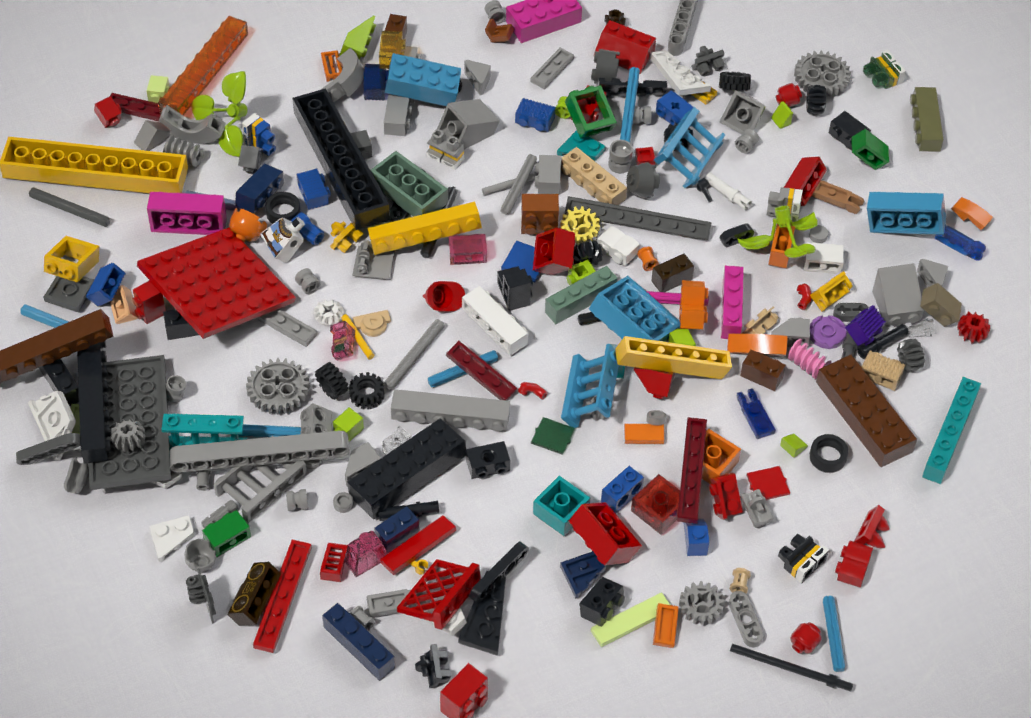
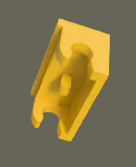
M844 271L810 294L821 312L847 294L849 289L853 287Z

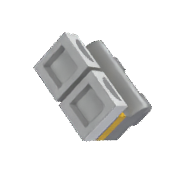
M436 129L427 142L429 149L426 152V157L456 170L464 160V144L460 143L458 138L454 136L447 137L442 130Z
M781 187L780 193L770 191L767 215L776 217V207L789 206L792 221H798L803 190Z

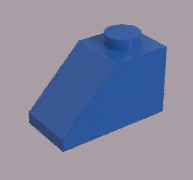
M698 519L697 524L684 522L687 556H707L709 535L705 520Z

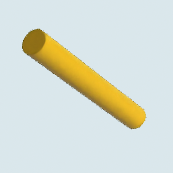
M347 314L341 317L342 321L368 360L374 358L373 352Z

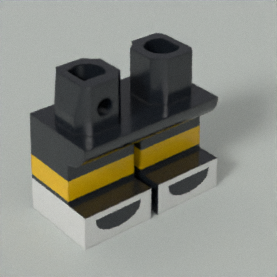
M797 533L790 543L796 549L792 551L787 546H784L780 549L778 557L784 562V569L802 584L826 561L829 549L823 545L821 547L818 546L810 535L804 538Z

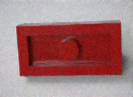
M877 505L868 511L854 542L860 544L867 543L876 548L886 547L881 536L875 531V529L881 531L890 529L887 520L883 516L885 510L883 507Z

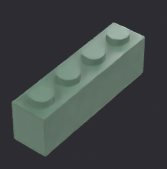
M605 266L546 298L545 313L556 325L591 306L598 293L616 283L618 278L608 266Z

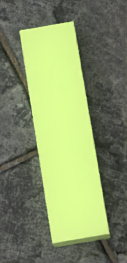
M661 592L611 617L602 627L598 625L591 627V633L599 645L603 647L655 621L658 603L670 604Z

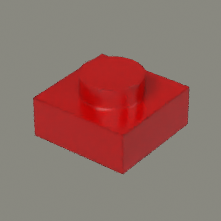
M653 147L635 148L637 165L645 162L655 165Z

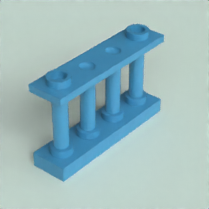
M696 107L685 113L654 158L658 165L663 161H668L687 178L683 184L684 188L689 185L693 186L700 179L699 174L715 150L722 146V140L725 137V134L722 133L715 138L697 121L696 116L700 111ZM689 126L695 128L711 143L708 149L689 133ZM681 138H685L703 154L700 160L681 145ZM673 150H677L695 166L692 172L673 156Z
M606 344L604 356L589 361L585 360L580 354L573 355L561 419L571 428L579 427L581 415L597 410L606 418L610 417L619 368L616 351L611 344ZM602 365V371L589 375L590 368ZM600 380L599 387L586 391L588 383ZM597 396L596 403L582 407L584 399Z

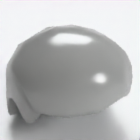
M192 540L186 545L184 553L185 562L189 568L198 572V568L200 572L209 570L215 564L216 551L211 548L210 542L207 540Z

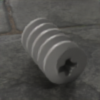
M174 135L169 136L163 149V153L186 155L187 165H192L193 167L199 166L204 156V151L200 150L199 144L194 146L193 142H189L187 145V140L181 142V138L177 137L175 139Z

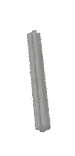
M436 319L384 381L386 388L392 390L444 328L443 321Z

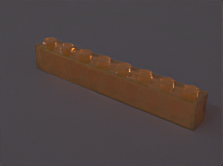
M228 16L221 23L218 30L212 34L210 40L195 55L193 61L177 77L176 82L159 99L160 115L163 108L167 105L181 115H185L191 107L193 100L200 96L247 37L248 28L246 21Z

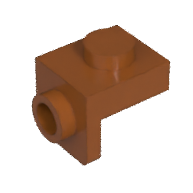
M490 19L485 28L486 35L492 43L509 41L514 31L512 24L497 26L494 19Z

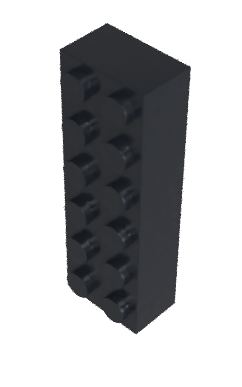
M440 418L348 480V492L353 497V500L374 520L379 517V512H384V509L395 506L466 456V442Z

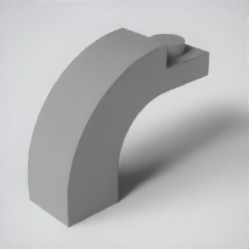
M351 48L337 58L343 68L340 75L322 88H326L333 103L345 94L348 97L352 95L364 79L365 69Z
M168 105L163 108L159 118V122L171 129L170 135H174L175 138L179 137L182 141L193 142L194 144H205L217 140L222 136L226 125L224 121L212 113L202 120H192L184 117Z

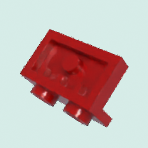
M729 473L710 478L711 484L709 489L715 500V504H713L715 515L724 520L727 519V516L742 513L736 474Z

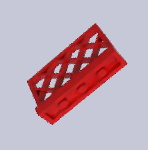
M436 559L397 606V612L434 622L435 628L442 630L469 597L472 588L481 580L479 564L471 563L469 567ZM439 567H440V568L447 569V570H443V571H440V572H436V570H437ZM463 573V575L454 577L453 574ZM449 575H450V577H451V578H449V579L440 580L441 577H445V576H449ZM436 579L437 581L434 583L426 584V582L430 580ZM454 584L451 588H444V586ZM440 587L441 589L440 591L430 592V590ZM427 592V594L416 596L417 593ZM444 596L442 600H434V598ZM426 600H430V601H431V603H427V604H423V605L420 604V602H422V601H426ZM415 603L417 605L416 607L412 608L406 607L407 605ZM433 608H434V611H433L432 614H431V613L424 612L425 610H429V609H433Z

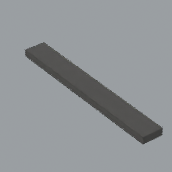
M571 196L567 198L565 214H567L568 209L573 212L574 207L580 210L583 206L585 211L590 208L591 214L596 213V218H599L600 221L703 240L709 239L712 222Z

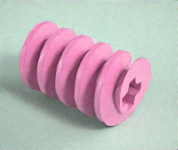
M798 339L791 347L788 359L794 361L795 365H800L802 370L806 369L807 374H812V377L817 379L819 369L831 364V360L824 363L825 356L819 359V351L812 354L814 348L811 347L807 350L808 343L801 345L802 339Z

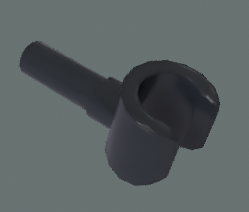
M702 178L698 181L696 188L704 193L710 203L713 200L706 189L709 187V182L706 178Z

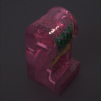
M346 321L331 325L330 332L333 334L331 352L334 359L338 361L351 357L354 351L355 330Z

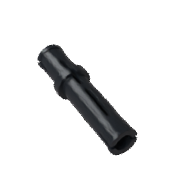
M901 324L879 338H874L869 344L858 348V355L865 359L869 351L881 352L884 347L908 335L909 330L907 326Z
M438 500L426 503L418 501L416 504L386 508L383 510L384 512H379V520H387L406 506L418 518L422 517V515L440 513Z

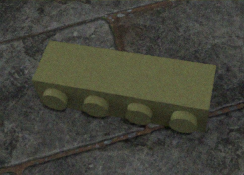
M915 87L914 93L910 95V104L913 105L912 118H915L913 128L914 131H917L915 143L918 144L919 151L940 152L944 139L936 87Z

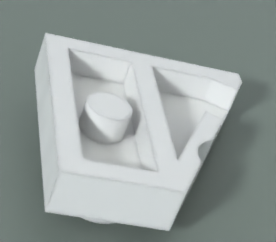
M189 515L149 526L159 562L164 561L165 556L172 550L176 551L184 542H188L194 537Z

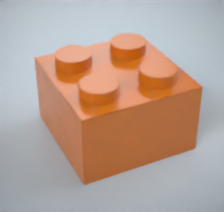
M709 428L706 431L702 479L711 484L710 478L729 474L737 465L741 448Z

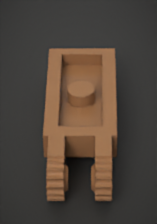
M822 180L811 195L854 214L860 211L859 206L864 203V198Z

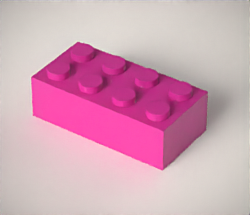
M524 0L506 7V22L513 25V33L520 43L581 23L582 7L577 0Z
M150 192L147 213L151 232L209 235L226 228L227 215L224 195Z

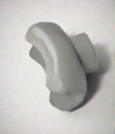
M76 457L72 459L64 482V489L67 492L79 493L86 486L89 463L84 464V461L79 463Z

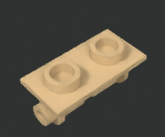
M773 306L768 311L766 308L757 314L758 319L756 321L752 319L745 325L746 330L741 334L745 332L748 334H764L766 332L765 329L768 330L777 323L778 316L771 312L775 307Z

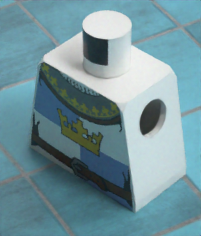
M296 217L293 222L280 218L260 234L275 259L285 263L291 259L304 241L299 230L305 223L299 217Z

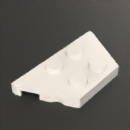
M54 391L48 396H41L37 401L31 400L28 402L45 441L72 433L76 420L63 392ZM63 453L52 456L53 460L60 461Z

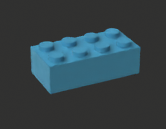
M393 53L385 93L447 106L448 103L456 101L461 68Z
M869 192L867 214L870 232L944 234L946 223L944 193Z

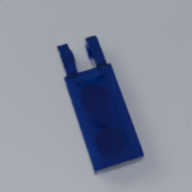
M945 224L944 234H936L935 236L936 240L974 260H982V252L986 250L984 243L974 241Z
M754 389L747 390L750 403H747L743 392H738L736 396L741 406V411L756 439L775 434L776 429L760 400H758Z

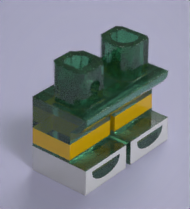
M889 50L883 51L882 55L877 58L871 57L870 63L865 64L863 67V73L866 76L874 75L872 76V84L875 87L883 86L885 89L902 84L906 73L905 69L896 61Z

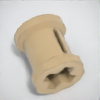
M736 568L733 570L732 575L734 579L729 589L732 593L742 591L746 594L748 592L747 581L751 573L745 568Z

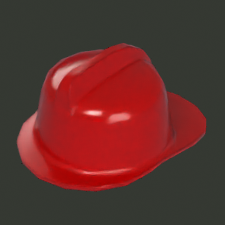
M437 281L427 288L423 298L435 311H456L462 307V297L465 296V291L457 282Z

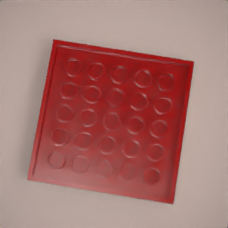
M230 227L137 261V267L203 339L290 305L296 299L290 290L241 239L236 237V234L231 231Z

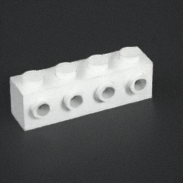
M479 286L462 297V309L509 356L528 344V331L526 328L520 326L513 315L508 314L503 306L491 297L488 291H484Z

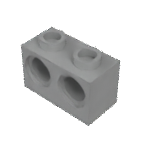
M312 403L301 412L300 434L332 431L331 410Z

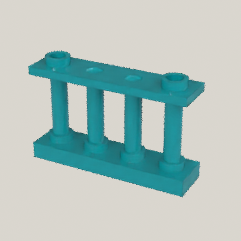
M163 415L161 431L171 433V436H169L170 449L182 445L247 439L239 438V434L242 435L244 416ZM179 433H191V436H179ZM199 433L211 434V437H200ZM219 434H230L231 437H219Z

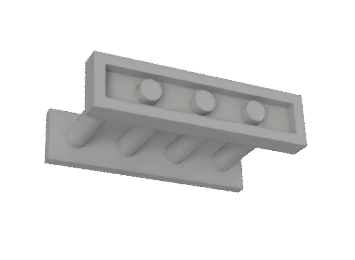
M304 461L280 463L287 469L281 475H276L265 465L234 467L227 474L216 480L214 483L215 494L219 497L224 492H227L243 506L241 508L243 519L249 523L307 474L306 463ZM255 467L272 482L267 487L262 488L247 473ZM241 479L257 495L251 500H247L232 485Z

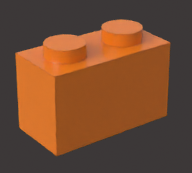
M777 224L768 265L787 268L789 257L785 256L784 252L791 248L792 245L787 227L781 228ZM791 226L794 236L795 226Z

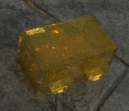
M382 31L379 51L380 69H389L393 53L405 56V52H402V50H406V39H403V32Z

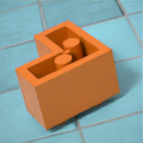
M682 280L679 309L680 328L703 329L704 323H707L708 312L707 306H704V299H708V288H705L704 281Z

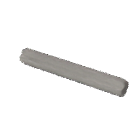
M532 154L527 156L501 207V213L505 215L510 214L535 165L536 156Z

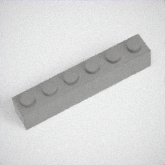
M397 45L395 54L421 59L417 47ZM388 94L384 118V135H406V129H410V119H408V116H412V106L410 104L414 103V99Z
M394 389L391 403V419L434 423L441 418L448 425L455 427L491 429L494 431L508 430L510 401Z

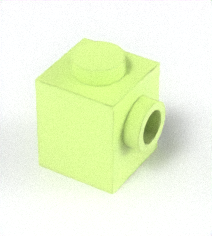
M151 75L146 90L148 101L166 104L167 98L171 96L168 77Z

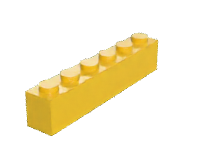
M474 201L370 227L368 232L374 255L481 229L482 225Z
M624 336L615 348L617 365L715 379H723L732 368L730 352L628 336Z

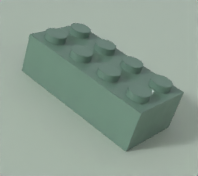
M397 151L371 169L383 194L413 217L438 211L448 204V189Z

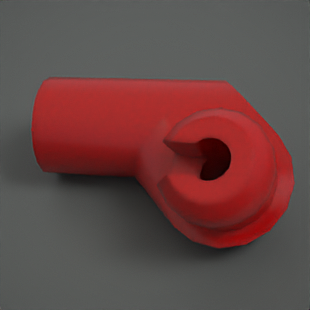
M804 283L797 286L798 294L802 295L797 305L801 310H805L812 300L810 296L812 294L811 289Z
M522 382L518 388L520 394L525 396L530 391L542 400L548 394L546 390L536 383Z

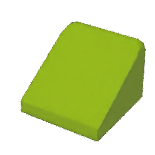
M781 102L772 114L771 119L782 129L791 125L793 112L785 102Z
M794 433L783 437L780 446L793 458L808 447Z

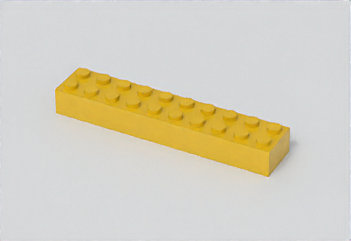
M9 136L0 159V169L3 178L143 193H182L188 172L186 155Z

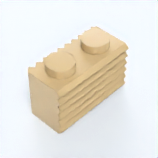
M869 351L861 368L872 382L895 391L903 375L905 364H901L898 360L884 357L878 352Z

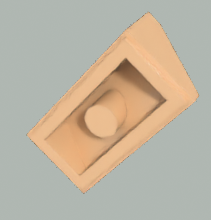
M124 285L119 286L117 292H115L116 295L110 301L116 324L138 319L135 313L136 307L132 300L131 290Z

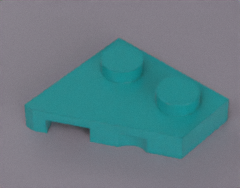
M576 130L558 148L557 155L562 156L577 147L592 160L596 161L605 152L606 146L591 137L580 139Z

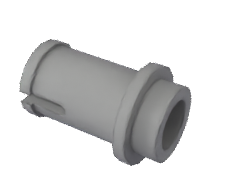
M211 470L195 471L197 473L196 489L201 491L208 490Z

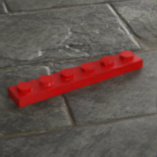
M291 540L280 570L281 576L271 594L253 643L254 649L274 653L312 549L310 543Z

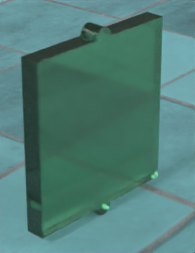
M543 417L538 428H535L531 444L563 455L567 445L571 443V437L575 428Z

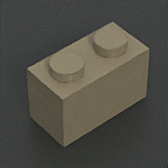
M939 283L923 289L920 305L922 309L944 327L959 321L962 306L960 301Z

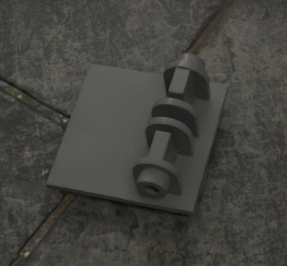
M198 568V574L190 576L186 580L189 600L193 604L205 601L213 624V615L216 614L211 592H209L206 575L201 576L200 569Z

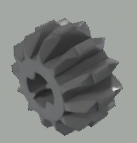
M916 338L907 339L898 344L897 356L901 364H905V371H915L924 366L925 354L923 353L921 343Z

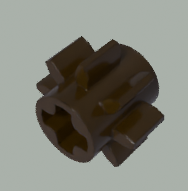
M614 9L609 11V15H605L604 22H606V25L609 20L625 25L626 18H624V13H621V11Z

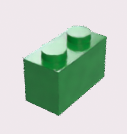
M867 129L852 136V153L870 167L877 170L889 163V146Z
M237 510L225 514L222 519L208 524L202 530L203 539L210 542L211 548L216 551V557L251 538L250 526Z

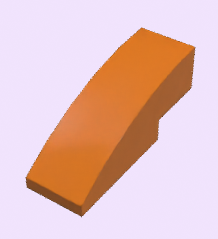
M728 334L727 351L735 354H748L750 350H754L763 355L785 357L787 336Z

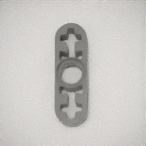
M735 591L730 595L729 607L744 643L752 648L758 647L763 639L762 629L748 596L742 591ZM735 599H738L739 601H742V605H741L742 609H741V610H740V605H739V603H738V602H735ZM743 615H747L751 618L752 621L749 623H744L741 621L740 617ZM751 628L753 636H757L756 640H754L753 637H750Z

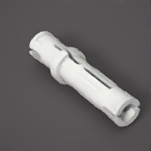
M711 172L706 175L709 178L707 179L709 185L729 198L731 203H736L745 211L750 208L748 204L752 205V201L743 196L741 191L733 189Z

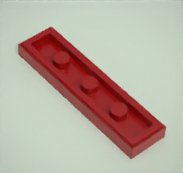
M442 515L381 558V564L395 575L456 531V526Z

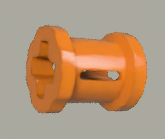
M643 247L638 251L637 256L642 260V267L645 271H651L653 267L659 265L658 260L654 258L652 247Z

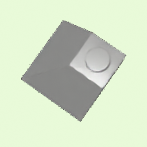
M735 90L719 122L741 134L745 129L754 130L766 106L757 99Z

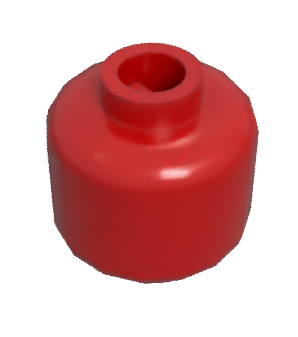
M793 83L779 87L777 90L778 95H775L778 105L781 102H785L789 108L799 104L800 98H802L799 86H795Z
M810 622L799 624L790 637L793 644L792 648L800 654L812 653L822 640L820 629Z

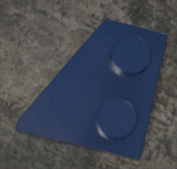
M593 551L560 562V568L575 599L606 570V565L604 566V564L598 561Z

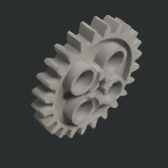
M822 50L820 54L813 51V55L807 53L806 57L802 55L801 60L798 59L794 70L795 81L799 82L798 86H803V91L807 90L810 85L825 86L826 94L831 97L832 93L838 95L839 91L843 92L844 88H847L851 77L850 66H846V61L841 62L842 57L836 58L835 53L831 56L829 51L826 54H823Z
M277 358L276 362L269 359V364L262 361V367L256 365V371H250L251 377H247V396L250 397L251 403L254 402L256 408L261 406L262 412L268 409L269 414H271L273 410H276L278 415L280 410L287 413V408L294 411V405L300 407V400L306 401L305 395H309L308 389L310 385L306 370H301L300 364L295 366L294 361L287 363V358L283 362H280L279 358Z

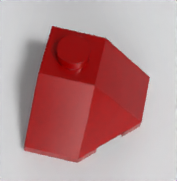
M634 367L635 373L648 393L653 394V397L659 399L668 397L675 373Z

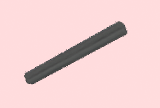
M32 187L29 191V197L101 226L107 227L110 223V218L106 215L35 187Z

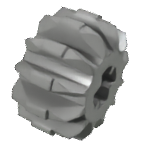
M132 418L129 421L123 419L122 423H116V426L112 428L111 440L118 450L122 449L126 452L128 449L134 451L135 447L141 448V443L145 442V429L139 421L134 422Z

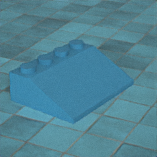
M629 276L624 277L598 293L589 307V310L595 317L599 318L621 339L624 336L665 342L669 339L670 332L680 328V321Z

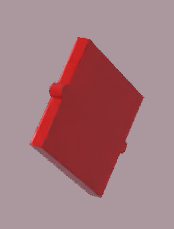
M780 466L747 473L750 490L760 489L762 496L766 500L790 495L786 483L787 478L783 476Z

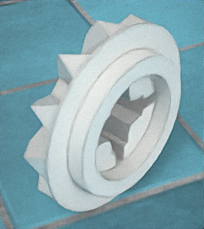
M324 299L322 303L318 302L317 306L314 307V318L323 325H334L344 315L340 302H334L333 299L331 301ZM326 309H327V310H331V309H332V313H330V312L325 313V310H326Z

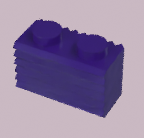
M874 305L861 311L845 327L857 346L863 343L867 345L872 342L874 337L883 331L882 327L886 324V321H884V318L881 317L882 315L879 314Z

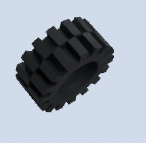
M741 72L720 73V89H727L729 91L750 90V74Z
M328 362L315 371L316 380L320 383L319 386L323 388V392H326V395L330 396L331 399L335 400L348 391L349 387L348 383L345 382L346 378L342 376L343 373L339 371L338 367H335V364Z
M366 372V375L359 373L360 377L354 376V380L351 379L349 384L351 402L355 403L356 407L360 405L361 409H364L365 406H367V410L371 409L372 405L376 408L377 403L380 405L382 400H384L383 380L381 381L379 376L376 378L374 373L372 376H370V372ZM365 387L374 389V392L371 394H362L359 391Z

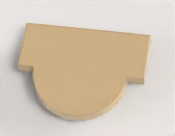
M388 310L355 316L353 317V322L357 330L361 329L365 335L376 337L385 332L387 323H390L391 319Z

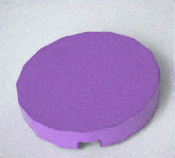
M818 316L810 323V340L821 348H837L846 339L845 324L834 316Z

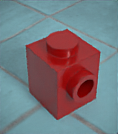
M111 96L95 103L94 112L105 128L108 126L113 127L120 122L122 109L118 103L115 104Z

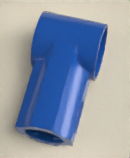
M300 212L291 221L293 222L296 217H299L305 223L299 230L302 237L313 245L320 244L324 237V232L312 224L306 214Z

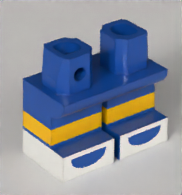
M255 113L242 122L244 145L262 148L263 153L267 156L276 151V146L272 144L275 140V134L271 132L269 123Z

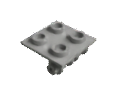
M364 240L361 246H358L352 276L389 280L395 250L374 255L371 242Z

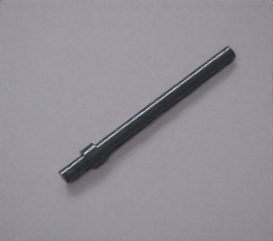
M733 643L731 645L730 652L826 683V686L831 688L838 687L850 692L852 691L853 683L838 679L836 675H826Z

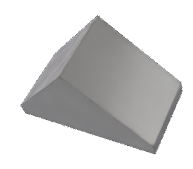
M465 60V75L478 94L483 95L491 77V65Z
M145 120L134 144L141 150L150 151L169 138L170 129L161 122Z
M920 259L917 272L928 287L936 283L943 286L948 266Z

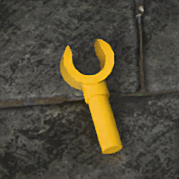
M423 559L410 563V565L415 567V571L419 575L424 574V570L419 566L428 568V562Z

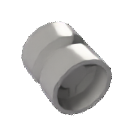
M616 140L610 145L608 166L611 171L621 174L628 172L631 168L633 147L630 142Z

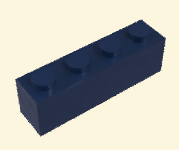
M336 603L322 615L323 627L379 681L395 669V656L339 603Z

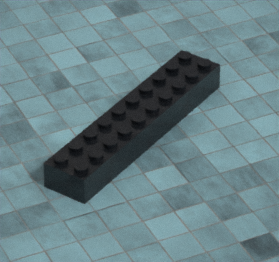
M326 88L293 97L294 114L355 230L390 220L389 203Z

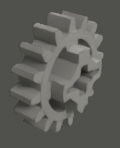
M700 581L698 586L692 582L691 588L685 587L684 592H681L679 606L681 607V614L686 613V620L693 618V624L698 620L701 625H704V621L712 624L713 618L719 619V614L723 613L725 601L722 599L723 594L717 593V586L710 588L711 583L708 582L704 586L703 582Z

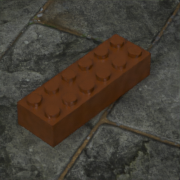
M848 355L819 369L816 383L880 467L913 453L917 438L852 355Z

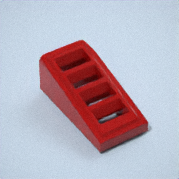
M327 544L320 569V580L341 582L348 545ZM331 549L342 550V552H334ZM330 555L341 556V557H340V558H334V557H330ZM329 561L339 562V564L329 563ZM327 567L337 568V570L327 569Z

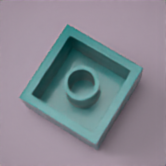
M559 475L533 501V514L565 536L573 528L569 520L582 504L590 503V497Z

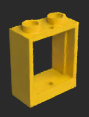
M65 236L44 256V272L78 283L99 262L100 246ZM65 255L68 257L78 259L79 261L77 263H74L61 258Z

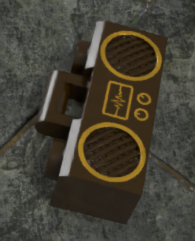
M269 561L253 563L227 615L239 626L256 625L281 573Z

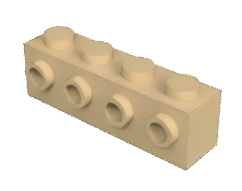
M574 148L561 158L562 172L572 178L577 185L583 187L589 195L594 196L600 202L619 205L626 200L627 187L579 148Z

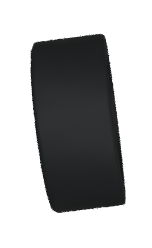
M277 192L271 195L265 204L267 219L272 224L280 218L291 221L301 212L299 199L289 192ZM281 204H287L294 208L287 214H277L272 211L274 207Z
M824 434L818 436L811 445L810 461L815 468L822 472H837L844 467L847 461L848 446L843 439L836 435ZM824 446L832 447L840 453V458L834 461L826 460L819 456L817 451Z

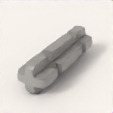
M229 500L225 503V507L221 506L210 514V518L206 517L202 520L203 528L205 529L208 524L222 519L225 514L237 510L236 503L233 500Z

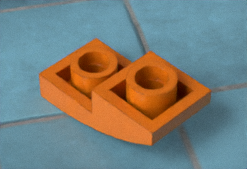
M963 197L951 208L963 221L968 218L980 230L993 218L982 207Z

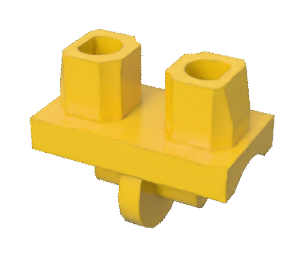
M344 221L341 223L334 222L331 225L333 230L331 235L333 237L338 236L333 240L334 242L330 247L333 250L338 248L345 253L352 246L346 238L349 236L353 241L357 242L362 237L363 232L360 229L355 230L352 223L344 228L346 226Z

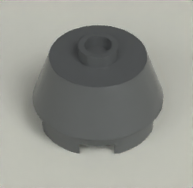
M648 162L632 166L626 178L628 190L641 198L653 197L654 190L658 189L660 184V174L656 173V166Z

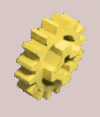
M583 206L580 210L574 207L573 212L568 209L567 215L563 214L560 222L561 229L574 232L576 243H580L582 240L587 241L588 239L593 241V236H598L600 219L596 218V213H590V208L585 211Z

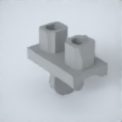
M760 489L740 495L755 528L765 526L766 523L773 521V516Z

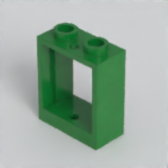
M601 85L596 87L589 86L581 91L573 90L564 101L580 139L611 131L617 123ZM594 96L604 119L587 124L577 101Z

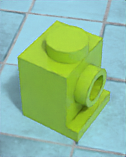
M589 260L573 265L572 269L568 270L566 279L568 284L572 285L596 271Z

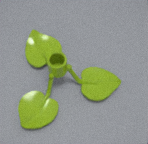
M245 71L228 74L222 81V92L228 97V101L233 103L228 108H214V100L208 95L196 97L191 105V110L196 120H202L211 113L214 114V112L225 111L230 117L234 118L225 126V130H223L222 136L218 140L223 151L236 157H240L243 134L239 127L232 124L240 120V117L246 116L248 112L247 106L241 103L246 90Z
M779 206L775 208L776 218L773 219L770 236L759 235L747 239H738V243L747 249L766 247L770 245L769 241L774 239L776 224H778L781 228H788L793 248L785 250V256L790 258L801 257L814 253L816 249L811 244L797 246L791 226H795V229L802 231L816 227L818 221L813 212L793 222L789 206Z

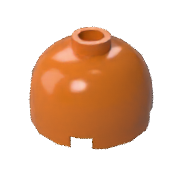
M235 208L229 227L236 234V237L243 242H252L261 238L260 234L266 230L268 225L265 221L263 223L259 222L258 219L260 217L244 209H240L238 212V209Z

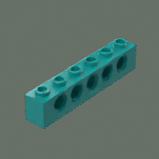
M962 377L926 463L922 478L941 485L978 395L981 383Z

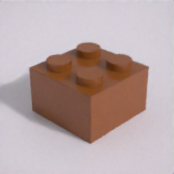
M522 194L521 234H540L543 230L548 231L556 227L558 228L559 194Z

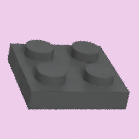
M56 276L43 297L44 301L79 312L87 299L86 295L94 279L83 277L77 283Z

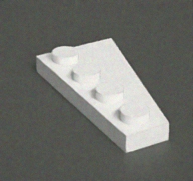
M668 51L651 52L650 59L679 96L710 92L711 85L709 83L704 84L700 76L691 74V69L680 65V61Z

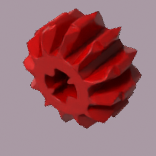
M968 312L966 315H962L957 325L959 336H964V341L970 340L971 344L974 341L980 343L987 338L990 331L989 319H984V314L977 315V312L974 314Z

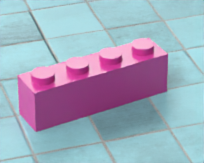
M725 265L721 339H728V334H741L744 267Z

